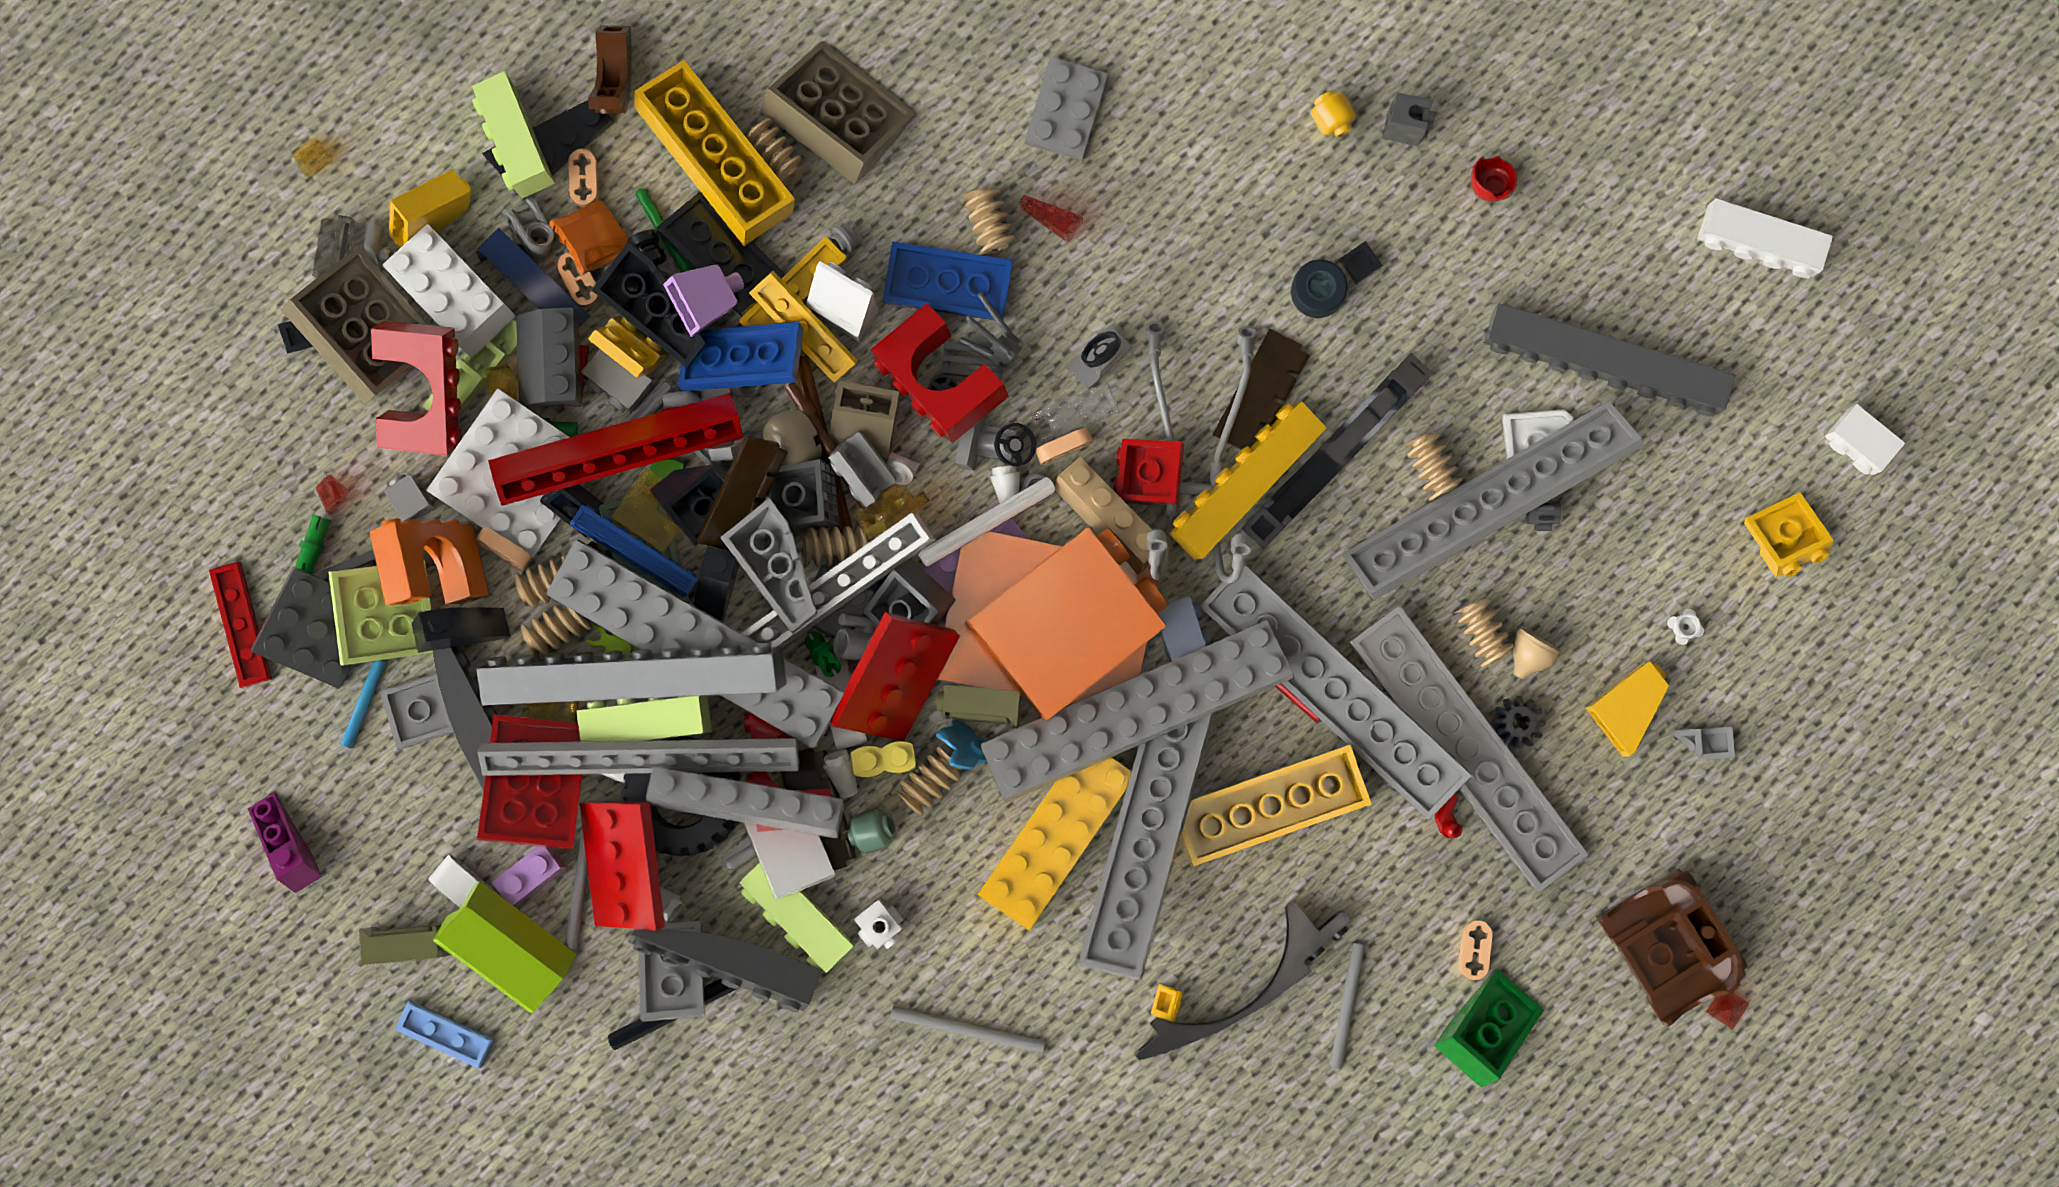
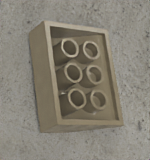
M824 41L817 44L767 89L761 108L763 114L770 117L776 124L853 184L859 182L876 165L916 115L912 109Z
M359 246L289 299L281 309L364 404H367L413 366L405 362L372 359L371 328L383 321L427 325Z

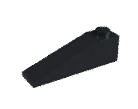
M627 242L593 287L592 291L688 368L707 343L700 332L692 337L688 333L663 285L666 279L655 262L631 242Z

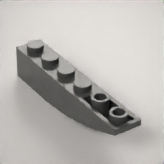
M456 647L434 650L433 657L439 688L449 721L468 763L482 789H484L485 775H482L477 751L480 743H490L493 715L498 714L492 705H481L478 678L471 677L467 669L471 664L464 651H458Z
M634 929L628 940V943L633 944V948L641 953L651 954V952L664 956L663 960L669 964L681 966L682 963L690 966L697 975L707 978L711 975L723 979L722 983L730 988H746L752 991L751 994L754 997L769 1001L770 998L781 1002V1007L792 1012L804 1011L809 1006L822 972L821 969L768 948L734 938L702 932L670 929Z

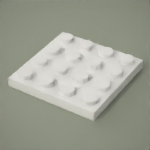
M497 388L426 491L483 529L486 527L492 529L534 557L560 520V517L540 502L543 495L501 506L488 460L566 439L569 436Z

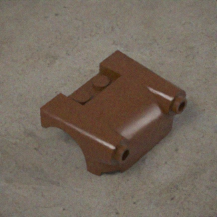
M1676 869L1595 916L1611 943L1616 945L1647 995V1001L1662 1025L1669 1027L1683 1014L1707 1000L1722 995H1731L1741 986L1740 981L1746 976L1745 969L1748 968L1746 961L1737 950L1704 895L1698 890L1695 879L1688 871L1682 872L1680 869Z

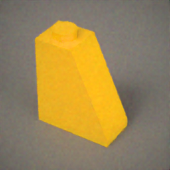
M452 169L390 200L389 236L401 248L427 223L439 233L469 209L470 195L472 194L470 185L464 178L460 179Z
M1650 661L1640 664L1585 707L1623 757L1631 756L1635 753L1669 687L1664 680L1667 678L1665 672L1656 663L1652 664Z

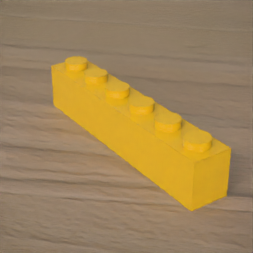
M1302 401L1292 405L1290 403L1284 405L1276 413L1278 419L1272 426L1267 424L1256 434L1255 437L1258 440L1251 448L1249 446L1244 447L1235 456L1237 462L1231 469L1226 467L1215 477L1214 481L1216 484L1210 491L1205 489L1194 499L1193 502L1196 505L1189 513L1184 511L1173 521L1172 524L1175 527L1168 534L1194 560L1203 559L1326 430L1327 427Z

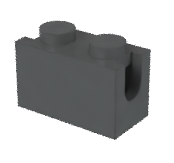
M1397 92L1388 109L1382 139L1418 146L1422 138H1427L1429 130L1432 129L1436 112L1430 110L1433 100Z

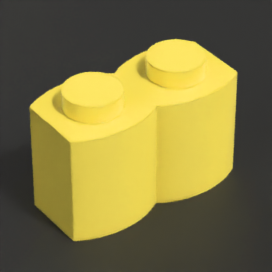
M893 742L883 748L864 746L851 752L853 774L862 778L877 777L886 771L902 774L917 768L915 746L908 742Z

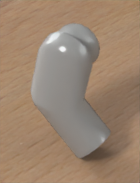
M370 222L367 224L363 246L372 261L379 266H383L394 252L388 247L384 248L380 243L383 226L376 222Z
M690 390L663 393L665 408L679 407L702 401L698 395Z

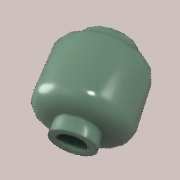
M876 808L855 815L852 818L851 828L848 829L847 834L852 846H857L863 853H871L891 845L893 837L896 836V827L889 813H884L883 810Z

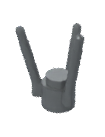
M980 292L978 297L1007 338L1001 335L997 339L974 318L967 316L966 320L993 344L990 348L993 352L964 337H960L959 341L990 358L997 365L1001 362L1007 367L1022 350V347L1017 344L1020 339L1011 332L990 301Z

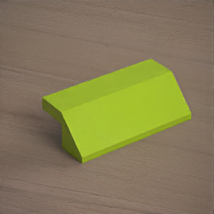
M481 881L473 885L460 909L447 915L432 940L530 1013H533L564 980L577 956L574 951Z

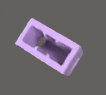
M718 265L674 274L663 284L691 337L730 311L737 304L734 293L744 289L743 280L738 273L735 272L724 277Z

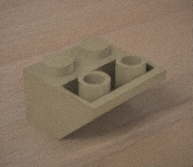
M838 381L829 434L835 446L837 447L861 431L883 460H888L899 407L900 392Z

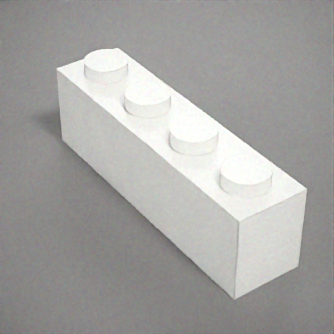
M1715 198L1707 206L1697 240L1705 242V246L1710 249L1722 250L1725 248L1734 251V255L1738 258L1749 260L1753 257L1762 260L1763 264L1769 268L1780 269L1784 267L1793 270L1792 274L1795 276L1810 278L1823 270L1833 236Z

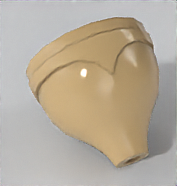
M1521 628L1513 642V674L1524 680L1531 674L1543 671L1555 663L1561 651L1534 633Z

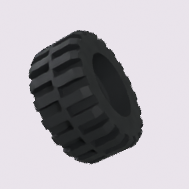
M679 736V737H675V738L668 737V738H665V739H661V741L702 740V739H697V738L688 737V736ZM701 772L704 776L741 782L740 777H742L740 772ZM625 773L623 779L626 782L624 788H621L620 798L630 802H648L646 795L651 773ZM650 806L655 849L659 853L670 854L671 856H689L707 852L717 844L725 841L728 838L727 835L739 823L734 820L704 816L694 824L678 826L666 821L659 814L656 807Z

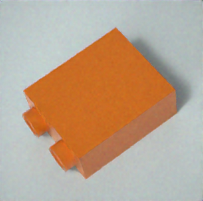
M1087 527L966 622L1038 715L1046 721L1166 627L1158 616L1168 607L1166 600L1146 577L1134 586L1120 568V565L1130 556L1122 543L1108 528L1095 536L1091 529Z

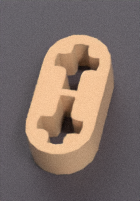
M575 150L570 155L568 161L569 193L574 203L583 208L598 201V163L595 156L589 150ZM581 157H585L588 162H591L590 165L585 167V175H582L581 169L576 165V163L581 162ZM582 182H586L587 189L592 192V194L587 195L584 201L577 195V193L582 192Z
M570 252L564 253L559 258L557 267L568 291L579 306L583 308L593 307L600 299L593 291L590 292L591 298L589 300H585L584 297L578 298L582 293L578 285L579 283L583 282L588 289H592L596 285L591 271L582 275L576 267L580 276L575 278L570 270L565 271L568 267L567 262L569 260L574 261V257L570 255Z
M1085 427L1038 447L1035 453L1040 464L1044 465L1092 444L1094 440L1088 427Z
M488 527L482 528L475 538V541L483 548L518 570L525 571L533 559L525 550Z
M1479 920L1468 922L1463 928L1461 937L1459 970L1465 978L1471 980L1484 978L1488 973L1490 964L1492 930L1488 924ZM1476 926H1480V931L1485 932V938H1480L1478 941V949L1474 948V938L1469 937L1470 931H1475ZM1473 952H1477L1476 960L1482 964L1481 970H1476L1475 975H1471V970L1466 968V962H1472Z

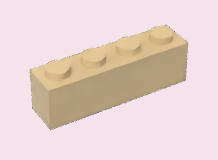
M1079 457L1058 475L1054 485L1055 491L1097 534L1108 528L1127 550L1130 558L1126 562L1139 575L1150 565V550L1147 546V536L1153 530Z

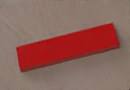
M237 561L210 569L209 573L239 687L246 688L272 680L267 658L251 651L260 631L242 563Z

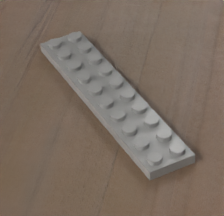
M1608 401L1342 553L1343 557L1372 599L1376 600L1644 446L1643 439L1612 403Z
M580 540L574 541L546 593L549 597L640 649H651L652 654L662 653L664 649L675 647L681 648V652H692V648L700 646H710L711 651L722 650L721 648L727 645L738 644L741 645V649H752V645L759 644L757 641ZM784 657L787 685L777 692L720 694L815 749L827 730L830 720L844 695V691Z
M1246 563L1241 570L1240 578L1235 583L1227 584L1221 582L1200 605L1230 635H1234L1267 620L1293 672V678L1282 684L1347 745H1351V748L1428 820L1472 776V773Z
M1400 605L1396 606L1349 642L1350 646L1387 695L1472 773V776L1459 790L1536 892L1540 893L1589 855Z
M1266 620L1065 707L1047 721L1040 718L982 743L980 746L1003 800L1007 803L1293 678V672Z
M1214 713L1139 745L1078 963L1080 966L1142 981Z

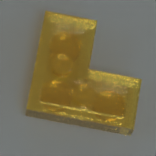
M645 468L610 519L620 527L628 530L635 537L645 541L651 548H656L663 554L680 528L655 510L659 502L650 489L660 482L662 478L648 468Z

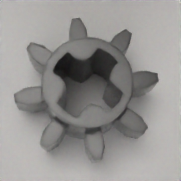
M1552 498L1526 513L1527 524H1534V530L1552 531V524H1560L1561 504L1560 501H1553Z

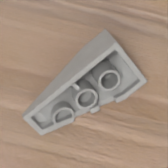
M768 498L720 538L790 632L794 634L818 613L789 523L772 500Z

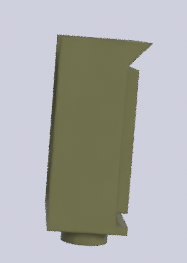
M944 685V692L938 691L936 710L942 712L944 719H947V714H949L950 718L954 720L1007 724V720H1009L1017 729L1020 691Z
M441 925L379 930L376 926L359 929L361 965L433 959L450 956L451 954L432 941Z

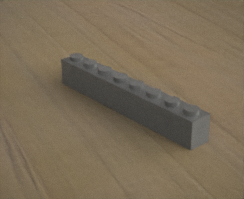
M1500 303L1493 309L1483 343L1489 345L1491 351L1499 354H1508V351L1519 354V358L1525 362L1537 363L1538 360L1549 363V368L1552 370L1567 372V369L1579 372L1578 376L1582 379L1596 381L1599 378L1608 381L1607 385L1619 390H1625L1626 387L1638 390L1637 394L1641 397L1655 399L1658 396L1667 399L1666 403L1671 406L1684 408L1685 405L1695 407L1698 414L1713 417L1715 414L1726 410L1736 376L1729 372Z

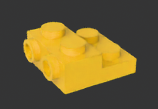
M622 316L612 317L604 328L595 329L588 338V340L636 378L654 373L668 355L661 346L644 335L635 325Z
M1801 492L1745 518L1744 522L1760 546L1759 554L1775 577L1782 574L1787 578L1792 577L1801 571V565L1812 561L1813 564L1823 562L1829 557V552L1834 542Z

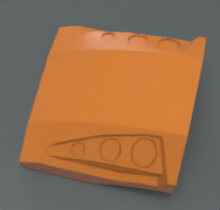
M602 200L593 202L564 217L550 220L551 228L555 229V233H558L559 241L568 248L570 255L574 257V263L582 275L610 265L628 242V237Z

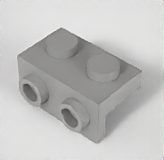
M861 431L838 445L829 456L834 472L838 476L844 477L850 485L849 489L853 497L857 501H862L866 507L875 502L880 493L896 481L895 475Z

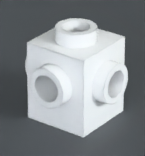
M881 899L877 900L854 919L862 929L858 932V935L868 947L874 945L878 949L884 945L888 949L902 938L898 932L903 929L900 922L904 919L893 905L887 908ZM877 921L885 923L886 928L884 932L876 929Z

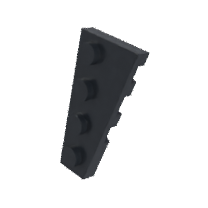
M587 100L533 127L551 175L569 161L570 155L575 150L584 149L614 123L609 114L595 113V109H589V101ZM493 148L483 152V156L502 176L506 171L503 165L500 166L497 163L492 152Z

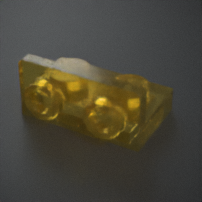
M895 484L880 494L875 502L855 512L854 517L869 540L920 509L930 500L924 490L912 496L910 492L904 494L900 487Z

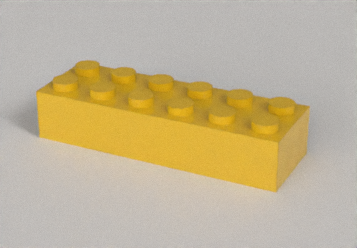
M685 60L634 91V108L743 246L793 214L795 198Z
M1351 745L1192 799L1181 834L1190 865L1194 867L1371 805Z
M1110 757L1055 781L977 895L1027 930H1030L1127 789L1132 771Z

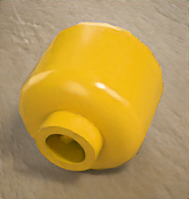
M1331 90L1314 101L1315 106L1311 113L1323 135L1335 134L1336 138H1339L1353 129L1350 124L1354 122L1357 115L1345 93H1336L1335 90Z

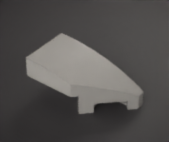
M1732 727L1673 731L1674 736L1702 760L1735 758Z

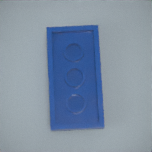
M892 241L882 301L884 304L920 309L927 303L936 312L995 321L978 297V294L982 292L1004 320L1013 260Z
M800 322L702 330L700 334L707 344L688 368L681 363L678 386L682 391L797 382L804 328Z

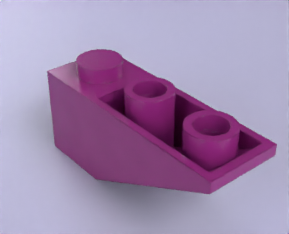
M275 792L248 808L276 880L294 893H297L322 877L313 854Z

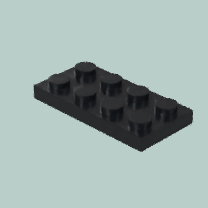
M701 191L656 227V233L693 270L718 265L724 277L735 272L741 276L744 289L734 293L737 304L733 307L741 317L757 303L749 294L757 284L772 271L781 279L786 275L753 241L743 246Z

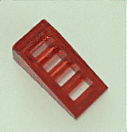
M1023 195L1020 199L1022 211L1065 242H1070L1083 224V217L1026 195Z

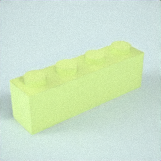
M503 71L473 85L472 88L476 98L472 99V102L479 116L483 115L486 122L482 124L487 138L495 143L496 147L492 149L497 163L505 168L506 172L502 174L507 188L510 191L514 189L523 199L555 184L516 86L507 73Z
M707 695L678 696V698L672 699L654 697L647 698L648 702L636 703V698L617 699V706L606 707V701L587 703V710L577 711L580 741H644L711 732Z
M760 862L739 882L743 887L740 891L751 904L754 905L758 902L766 910L762 915L774 927L779 924L787 932L784 937L795 949H798L800 946L809 955L806 960L811 966L823 969L827 973L855 946L845 933L803 890L776 900Z

